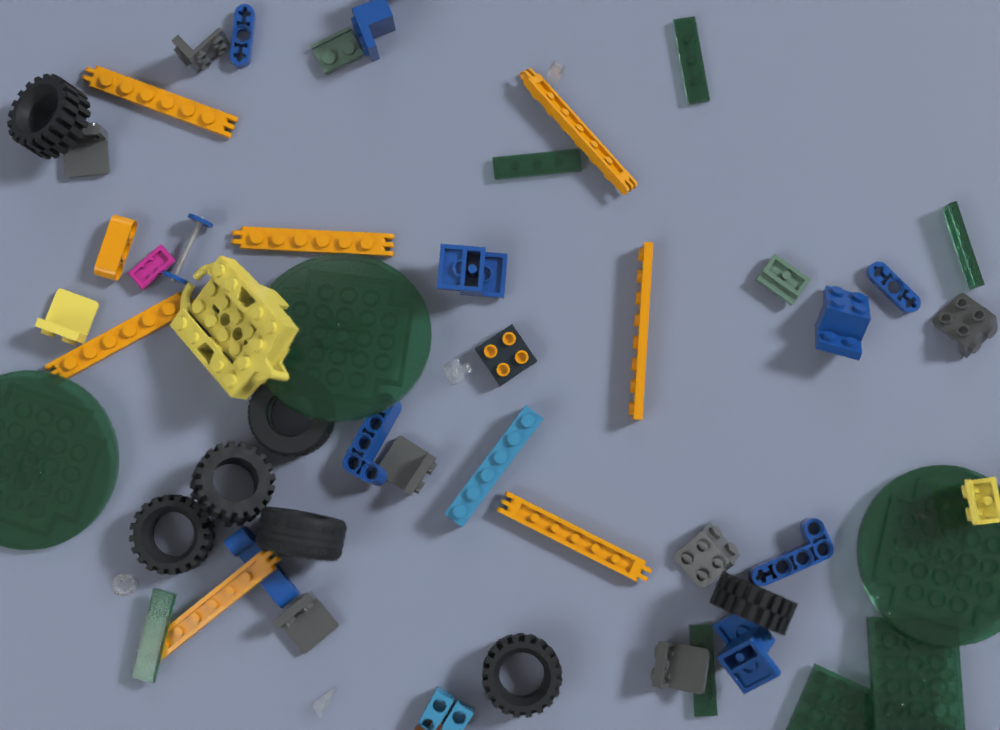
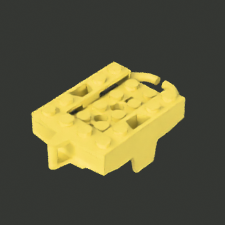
M220 255L215 262L200 267L193 274V278L200 281L206 274H209L211 278L192 304L190 297L195 285L191 282L186 284L181 295L180 311L171 322L170 327L230 397L247 400L268 379L286 382L289 379V374L282 362L290 350L288 347L299 331V328L283 310L289 307L287 302L275 290L260 285L234 259Z

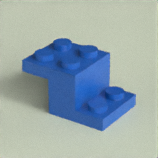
M370 0L367 3L352 8L354 16L350 17L365 57L369 56L371 62L380 59L374 38L395 31L396 28L387 0Z
M441 244L437 289L460 291V295L504 299L508 254L486 252V247Z
M826 285L823 291V306L815 323V349L859 361L862 355L861 341L871 320L869 297L860 292L853 293L837 286L830 287Z
M732 613L713 624L712 627L726 644L716 658L743 694L779 677L781 671L768 655L769 650L776 641L768 629Z

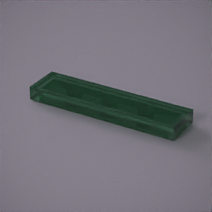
M695 16L674 19L673 27L687 104L709 102L710 96Z
M580 149L492 157L495 180L582 171Z
M957 201L951 202L942 207L968 288L970 290L976 289L985 284Z
M158 588L152 590L132 678L151 684L155 683L176 593Z
M689 624L690 645L707 648L710 651L705 692L703 694L693 693L694 716H718L712 624Z

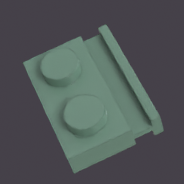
M350 27L311 45L325 75L364 57V53Z
M777 254L771 257L755 279V281L790 306L794 304L811 280Z

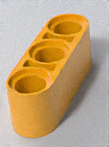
M116 214L111 217L95 263V275L114 281L119 280L137 229L136 220Z

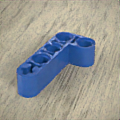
M383 393L376 398L342 461L343 468L347 472L374 486H381L387 479L386 470L373 461L401 412L402 404L397 398L388 393ZM380 420V427L375 429V424ZM370 440L368 448L364 449L365 442ZM359 460L357 468L353 469L354 462ZM377 470L376 477L371 479L372 472Z
M816 518L804 519L800 524V531L805 544L752 566L748 571L750 582L758 586H767L832 557L834 546L823 522ZM811 522H814L817 526L814 534L808 532V525ZM820 543L826 546V551L823 555H819L817 552V546ZM799 552H803L806 557L802 564H799L796 560ZM782 560L785 563V569L783 572L778 573L776 564ZM758 570L760 572H771V574L767 573L762 575V580L756 579L755 577L758 575Z
M241 526L223 541L228 550L234 556H239L244 564L260 551L265 550L258 547L255 541L256 536L247 526ZM277 563L275 565L277 569L260 584L274 602L283 609L300 595V592Z

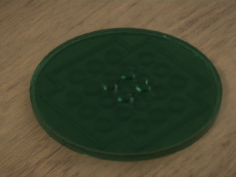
M350 253L328 254L314 257L295 265L279 276L269 287L275 290L287 302L289 307L283 310L299 328V331L288 347L290 350L282 362L289 374V379L286 382L268 379L264 383L270 392L284 405L302 415L323 421L347 422L375 416L397 404L419 381L430 355L432 340L431 322L426 304L420 293L408 278L397 269L378 259Z
M23 370L0 375V546L17 550H37L59 545L86 530L99 517L108 504L114 491L119 471V447L116 433L109 416L99 401L76 382L58 374L36 370Z
M931 465L908 471L896 477L885 485L872 499L862 518L857 537L856 555L860 578L875 608L892 626L902 633L924 643L938 646L975 644L1000 632V522L973 525L972 521H967L965 508L969 507L968 499L963 498L961 485H965L964 480L988 478L967 468L953 465Z

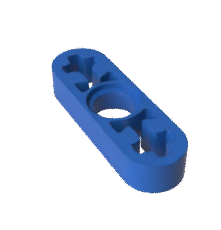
M248 4L239 5L234 14L230 60L237 68H245L251 62L256 14L254 9ZM245 11H248L250 15L246 17L247 26L243 25L244 20L240 15L244 14ZM239 32H248V39L246 41H239L237 39ZM239 46L243 47L242 53L246 57L242 58L241 62H238L237 58H235V56L240 55Z
M875 262L867 268V278L903 313L910 314L920 308L921 300L919 296L885 263ZM881 268L882 271L880 272V274L884 278L889 276L890 279L886 280L882 284L881 281H883L884 279L880 275L875 277L873 275L875 273L874 269ZM890 282L898 284L899 291L896 294L889 292L888 284ZM905 291L906 294L898 300L897 297ZM912 299L913 307L907 308L905 306L907 303L906 300Z

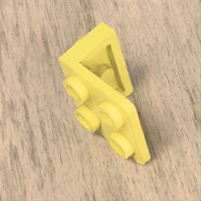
M60 288L56 291L46 319L37 318L35 326L41 328L40 333L54 337L55 334L63 336L61 341L75 345L76 341L84 344L98 311L99 303Z
M996 477L964 480L965 485H961L963 498L968 499L969 507L965 508L967 521H972L973 525L1000 522V495Z

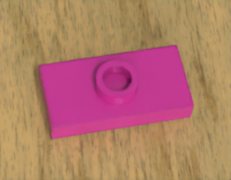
M160 244L129 271L128 275L144 291L162 275V270L167 271L177 261Z

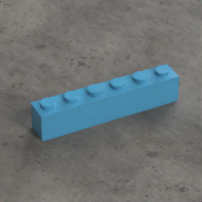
M525 405L444 514L463 527L544 418Z

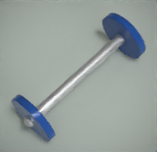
M191 213L187 217L197 223L173 274L164 270L161 272L162 275L170 278L172 283L177 281L185 285L187 284L185 279L178 277L201 225L212 228L214 225L205 220L203 216L199 217Z

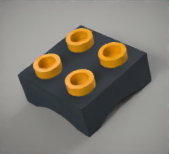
M513 324L475 348V351L500 387L537 362V359Z

